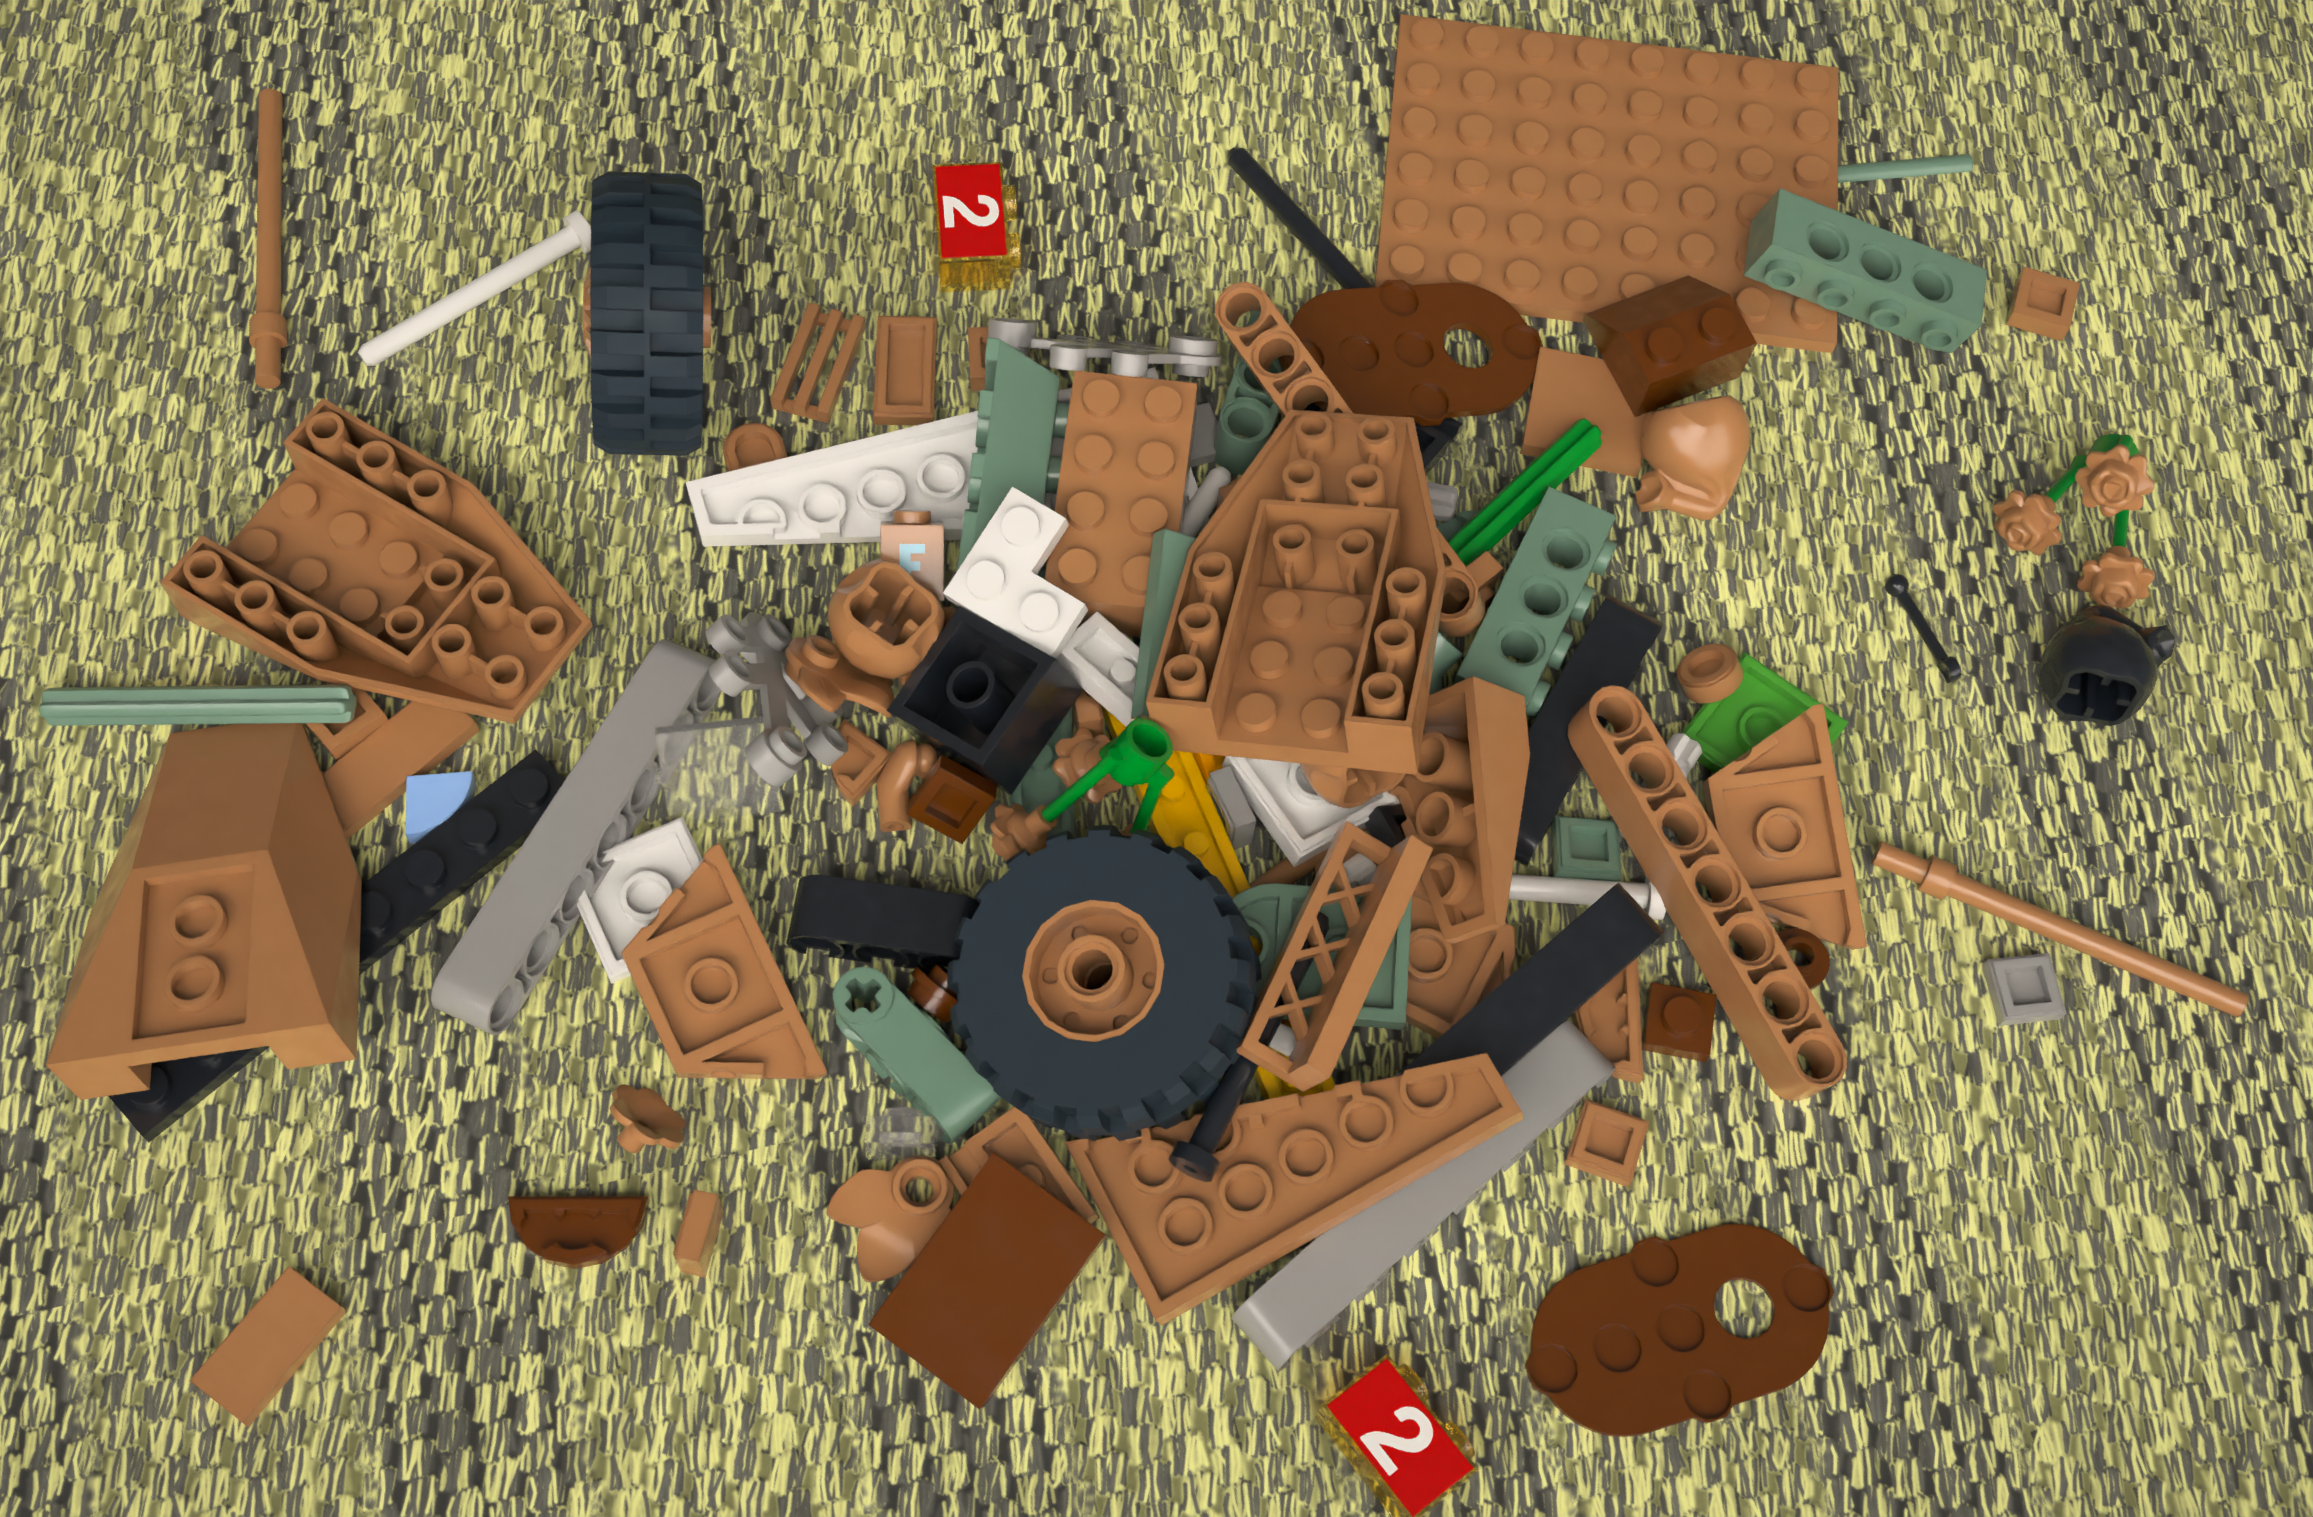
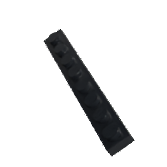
M536 749L362 885L359 975L523 845L565 781ZM269 1046L152 1063L150 1090L108 1097L149 1143L269 1048Z

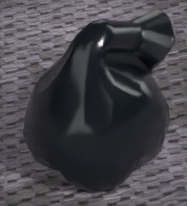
M2096 605L2084 609L2066 622L2053 635L2045 648L2040 661L2039 684L2044 701L2058 716L2070 721H2089L2104 726L2121 724L2142 708L2154 690L2158 678L2157 668L2172 655L2175 645L2173 633L2168 625L2143 628L2110 606Z

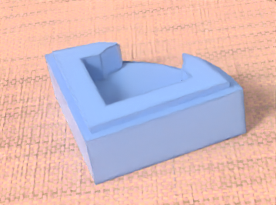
M472 771L406 776L405 835L410 844L418 842L473 798L476 779Z

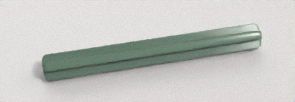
M347 684L48 688L42 693V703L39 705L40 716L44 717L51 726L347 723L353 720L355 716L357 698L356 694L352 692L351 687Z

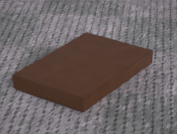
M993 1152L868 1325L979 1410H982L1096 1253L1107 1235Z

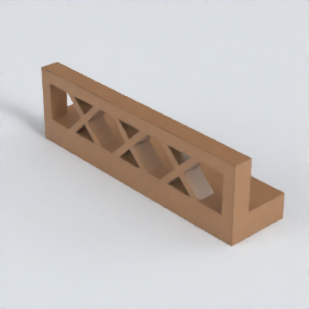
M1348 821L1338 828L1260 993L1248 1027L1236 1048L1238 1054L1303 1092L1331 1077L1433 851L1432 847L1410 835L1391 848ZM1349 847L1378 864L1370 884L1351 888L1342 862ZM1333 883L1336 892L1327 895ZM1364 896L1358 908L1355 898ZM1340 902L1349 929L1344 939L1326 944L1317 915L1322 906ZM1307 938L1310 948L1301 950ZM1338 951L1332 964L1329 953ZM1314 958L1323 986L1318 996L1299 1001L1290 972L1295 962ZM1281 994L1284 1005L1275 1007ZM1312 1008L1306 1020L1303 1010ZM1287 1014L1297 1041L1289 1059L1259 1042L1268 1020Z

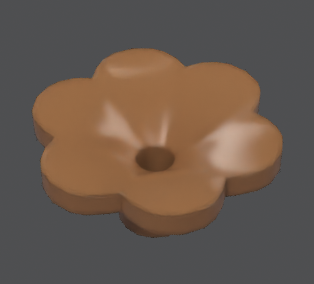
M621 1084L612 1093L614 1102L610 1106V1112L615 1120L625 1126L617 1137V1141L622 1148L631 1153H639L645 1144L652 1146L660 1144L671 1149L680 1146L684 1140L682 1130L686 1126V1121L671 1107L667 1106L666 1102L657 1092L648 1088L636 1090L626 1084Z

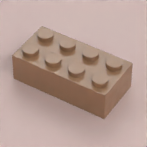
M1074 371L1054 510L1066 518L1069 526L1047 559L1045 580L1085 603L1088 611L1078 627L1093 614L1099 612L1120 632L1128 636L1141 637L1153 533L1168 529L1182 534L1197 416L1198 383Z

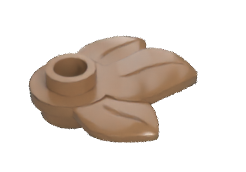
M810 635L807 638L798 637L790 641L785 651L788 659L784 667L785 672L820 707L828 712H833L842 706L844 700H849L869 707L887 718H891L892 715L887 709L895 699L891 689L894 684L892 679L869 675L855 667L840 653L838 647L833 642L824 637Z
M915 1155L901 1160L891 1171L861 1170L838 1188L830 1200L826 1213L829 1218L840 1224L861 1229L857 1239V1260L864 1281L869 1283L884 1281L895 1277L910 1266L950 1213L951 1209L949 1207L954 1195V1184L938 1160L929 1156ZM924 1180L929 1183L932 1188L931 1198L923 1203H916L910 1200L906 1194V1187L910 1182Z

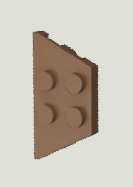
M1824 704L1813 705L1702 782L1708 817L1772 924L1787 929L1795 928L1808 931L1821 940L1851 950L1867 947Z
M720 843L710 847L704 854L703 861L680 889L675 888L659 907L657 916L647 927L641 928L621 952L677 1078L820 1079L827 1075V1070Z
M1419 879L1412 895L1406 1022L1439 1038L1513 974V961L1516 958L1515 927L1505 923V926L1455 944L1446 942L1424 884Z

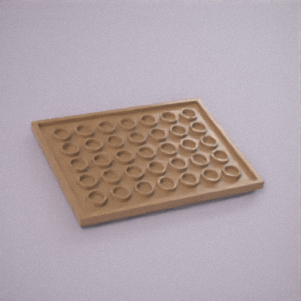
M1401 14L1398 25L1374 287H1380L1386 280L1399 279L1411 285L1437 283L1470 284L1498 295L1508 302L1520 315L1584 323V315L1689 275L1730 294L1757 344L1833 353L1837 345L1836 311L1825 309L1816 303L1782 290L1773 289L1764 283L1743 276L1751 220L1779 188L1838 211L1839 67Z

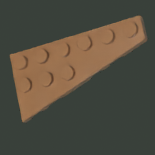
M1484 1053L1404 1070L1403 1075L1362 1084L1357 1080L1334 1085V1090L1299 1097L1296 1093L1239 1105L1213 1154L1219 1161L1220 1166L1211 1182L1200 1181L1186 1175L1174 1167L1168 1159L1178 1141L1189 1142L1203 1113L1193 1115L1191 1120L1180 1122L1166 1130L1161 1126L1141 1129V1137L1121 1141L1114 1136L1096 1141L1078 1139L1065 1142L1151 1313L1162 1326L1523 1120L1524 1116L1488 1054Z

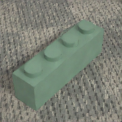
M987 338L985 390L980 391L977 414L978 422L975 445L978 449L977 453H972L967 502L970 505L969 509H965L957 571L1012 487L1045 505L1046 492L1057 494L1062 457L1051 455L1053 438L1065 439L1070 402L1058 401L1060 377L997 338ZM1041 568L1037 574L1044 580L1046 568Z

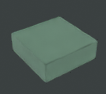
M1555 815L1551 824L1553 877L1619 881L1622 872L1619 830L1616 822L1612 820Z

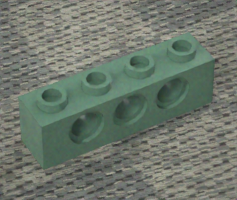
M1781 188L1751 220L1743 276L1764 283L1773 289L1782 290L1816 303L1825 309L1860 320L1877 329L1888 331L1922 344L1931 350L1952 353L1982 326L1987 269Z
M1548 487L1456 674L1453 685L1472 676L1524 695L1526 715L1533 718L1537 717L1552 685L1541 680L1547 666L1559 671L1574 636L1564 632L1569 619L1579 623L1582 622L1596 589L1586 585L1592 572L1603 577L1618 543L1607 539L1616 515ZM1553 563H1557V564L1563 565V566L1566 567V568L1558 567V566H1556V565L1553 564ZM1530 609L1541 611L1545 615H1538ZM1505 656L1516 657L1524 663L1512 662Z

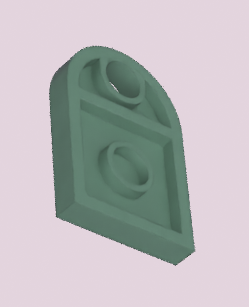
M1262 884L1246 889L1232 898L1244 916L1252 933L1251 936L1259 942L1261 947L1259 961L1262 979L1256 982L1255 994L1258 998L1311 886ZM1330 888L1327 895L1335 893V888ZM1364 896L1355 898L1358 908ZM1412 897L1354 1026L1403 1030L1406 1024ZM1340 902L1322 906L1319 912L1329 918V930L1324 938L1325 943L1344 939L1349 928ZM1338 951L1329 953L1332 964ZM1315 959L1311 963L1297 991L1299 1001L1318 996L1323 986ZM1312 1008L1303 1010L1306 1020ZM1288 1014L1284 1016L1283 1020H1289Z

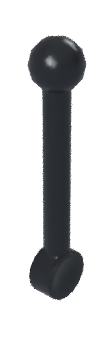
M1892 574L1885 581L1886 592L1898 598L1937 661V667L1943 674L1945 681L1950 683L1960 679L1962 673L1958 661L1952 656L1948 657L1908 592V579L1901 574Z

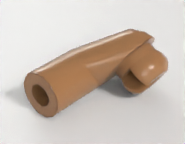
M911 739L898 744L877 778L879 826L882 832L909 830L912 827L911 816L907 815L910 800L909 787L914 776L925 778L937 762L936 750L929 743L916 744L915 740Z

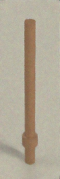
M264 89L259 93L256 314L251 316L249 322V342L255 348V383L259 387L266 389L276 388L281 383V348H285L287 345V320L281 315L283 96L275 89Z
M1883 841L1878 844L1871 861L1872 865L1918 883L1916 890L1934 898L1943 900L1945 896H1949L2234 1017H2240L2246 1008L2249 995L1957 873V865L1933 855L1926 860Z

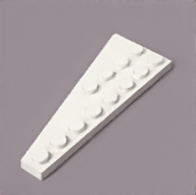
M1155 367L1148 369L1147 376L1142 377L1159 379ZM1072 388L1060 390L1058 401L1070 402ZM978 411L686 482L687 491L702 545L706 547L880 542L881 521H893V510L931 511V522L944 523V540H961L965 509H969L970 505L967 502L972 453H977L978 449L975 445ZM1053 438L1052 456L1062 457L1065 439ZM1191 467L1185 507L1198 490ZM1046 492L1044 506L1054 511L1057 494ZM1208 517L1198 533H1201L1206 524L1209 522Z

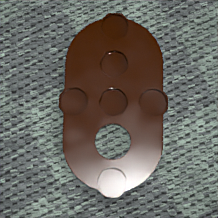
M1399 279L1386 280L1380 287L1332 290L1319 294L1307 301L1298 310L1290 324L1291 329L1354 414L1414 418V422L1421 426L1440 425L1445 418L1494 414L1511 407L1521 399L1530 387L1536 372L1540 346L1543 347L1538 331L1527 325L1522 316L1508 302L1486 289L1464 283L1411 285ZM1456 329L1468 330L1476 334L1484 341L1488 348V363L1478 368L1464 367L1456 363L1444 348V335ZM1289 355L1278 358L1282 372L1286 371L1294 361V357ZM1314 402L1317 407L1326 412L1327 402Z
M1728 1224L1708 1228L1670 1241L1654 1236L1636 1242L1628 1254L1572 1272L1549 1291L1534 1318L1530 1341L1531 1354L1525 1364V1369L1533 1390L1546 1395L1554 1406L1571 1421L1598 1434L1612 1437H1634L1691 1419L1708 1424L1726 1418L1734 1405L1789 1387L1814 1366L1827 1339L1829 1329L1828 1305L1834 1291L1824 1269L1811 1264L1786 1239L1763 1228L1744 1224ZM1742 1279L1755 1283L1764 1290L1771 1301L1773 1310L1771 1325L1765 1333L1756 1338L1744 1339L1734 1336L1726 1331L1716 1318L1714 1310L1715 1295L1722 1285L1731 1280Z

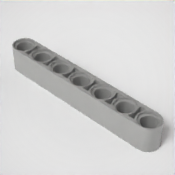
M662 639L654 645L441 968L432 988L431 1002L434 1008L492 1035L501 1034L509 1027L581 914L577 903L581 894L585 890L589 900H591L615 862L614 859L602 862L607 853L601 852L611 849L614 845L624 842L631 837L717 702L722 690L713 682L709 674V666L717 659L668 639Z
M1570 1020L1565 1021L1501 1076L1524 1116L1523 1120L1318 1236L1254 1292L1237 1309L1231 1319L1278 1372L1282 1371L1290 1364L1287 1360L1303 1345L1307 1348L1340 1320L1338 1315L1354 1299L1359 1303L1390 1275L1389 1269L1404 1255L1408 1259L1439 1231L1437 1227L1452 1212L1456 1215L1488 1188L1486 1183L1500 1169L1503 1172L1507 1171L1535 1146L1533 1142L1545 1129L1549 1127L1553 1130L1582 1104L1580 1100L1594 1086L1599 1089L1615 1072L1616 1067Z

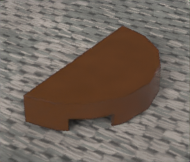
M508 1196L511 1223L526 1248L548 1264L573 1269L603 1264L627 1249L644 1225L650 1202L648 1196Z

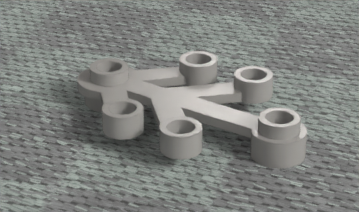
M989 318L987 338L1001 339L1027 357L1029 348L1050 350L1049 367L1055 369L1085 371L1086 360L1091 358H1111L1110 373L1117 375L1146 377L1149 364H1173V374L1208 377L1209 366H1221L1222 356L1217 354L1218 340L1211 338L1170 335L1169 347L1127 340H1116V343L1077 335H1057V339L1036 337L1037 322L1012 318Z
M750 612L739 623L733 617L723 614L706 629L705 633L709 643L722 655L709 666V674L713 682L724 693L732 697H736L742 691L760 690L764 731L745 747V755L751 767L763 780L773 786L780 787L802 768V759L807 755V751L798 735L789 729L788 717L804 738L810 753L823 765L831 766L848 751V744L845 738L831 725L843 713L842 706L833 712L826 711L800 689L799 685L786 674L784 667L788 659L785 651L792 640V636L779 619L770 614L762 616L758 613ZM738 653H741L742 656H743L750 664H747V663H746L740 656H738L737 654H738Z

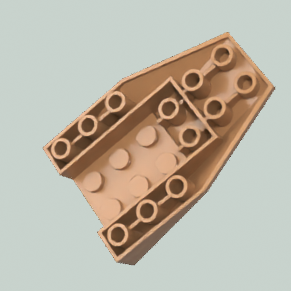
M324 398L317 403L283 442L295 469L230 544L224 548L201 535L160 582L182 617L317 680L334 684H347L352 688L514 724L517 723L593 627L589 617L473 483Z
M1290 410L1195 539L1187 554L1146 699L1150 720L1156 722L1170 736L1173 751L1417 775L1446 572L1414 418Z
M304 723L229 724L170 733L92 908L46 1062V1066L80 1100L150 1090L152 1063L264 1046H269L287 1069L357 1059L362 878Z

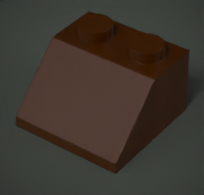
M1689 275L1589 312L1583 318L1584 324L1635 417L1739 378L1757 345L1730 294Z

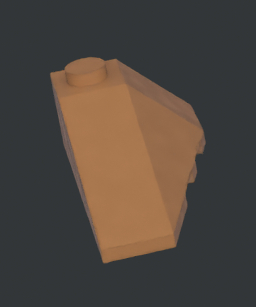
M1474 676L1429 695L1417 775L1405 774L1396 787L1388 790L1389 794L1398 797L1405 813L1406 820L1401 824L1405 837L1407 838L1412 835L1433 848L1421 879L1446 942L1453 944L1505 926L1530 760L1524 695Z

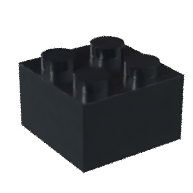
M959 606L887 711L917 740L922 743H929L935 748L936 752L995 783L999 789L1012 795L1083 690L1056 658Z

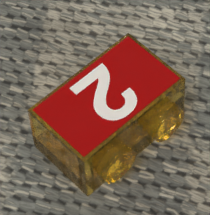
M1002 162L932 165L940 292L1010 289V269L1021 268V249L1019 233H1008L1007 221L1017 220L1015 185H1004Z
M1386 1354L1320 1406L1315 1419L1391 1517H1424L1468 1482L1479 1470L1471 1460L1475 1456V1451L1466 1435L1456 1424L1450 1420L1443 1424L1425 1402L1430 1398V1395L1416 1372L1405 1363L1398 1367L1391 1357Z

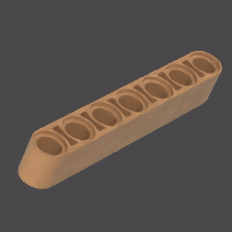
M1249 282L1235 283L1227 287L1219 295L1215 305V315L1233 348L1284 418L1290 410L1304 411L1309 404L1317 401L1328 403L1326 412L1354 414L1270 298L1258 285ZM1253 310L1261 312L1259 318L1248 327L1235 326L1242 314ZM1288 355L1294 357L1292 365L1286 371L1275 374L1268 372L1271 363L1275 359ZM1437 528L1446 572L1443 597L1451 591L1459 590L1469 594V601L1462 611L1455 614L1441 612L1438 630L1442 634L1451 637H1464L1473 633L1481 625L1485 616V602L1474 577Z
M1614 685L1601 688L1572 717L1568 725L1570 744L1647 878L1658 891L1665 909L1765 1082L1777 1096L1791 1101L1808 1099L1835 1085L1843 1078L1847 1068V1055L1842 1043L1641 701L1628 689ZM1596 715L1607 719L1612 724L1615 733L1603 728ZM1629 770L1638 773L1645 780L1647 789L1640 787L1633 781ZM1662 826L1668 827L1677 835L1679 845L1668 840L1664 835ZM1695 882H1699L1708 889L1712 902L1701 897ZM1729 938L1738 942L1743 948L1745 960L1737 957L1731 950ZM1763 996L1771 999L1776 1005L1778 1019L1766 1010ZM1798 1054L1805 1057L1810 1063L1812 1078L1806 1075L1800 1068L1797 1061Z

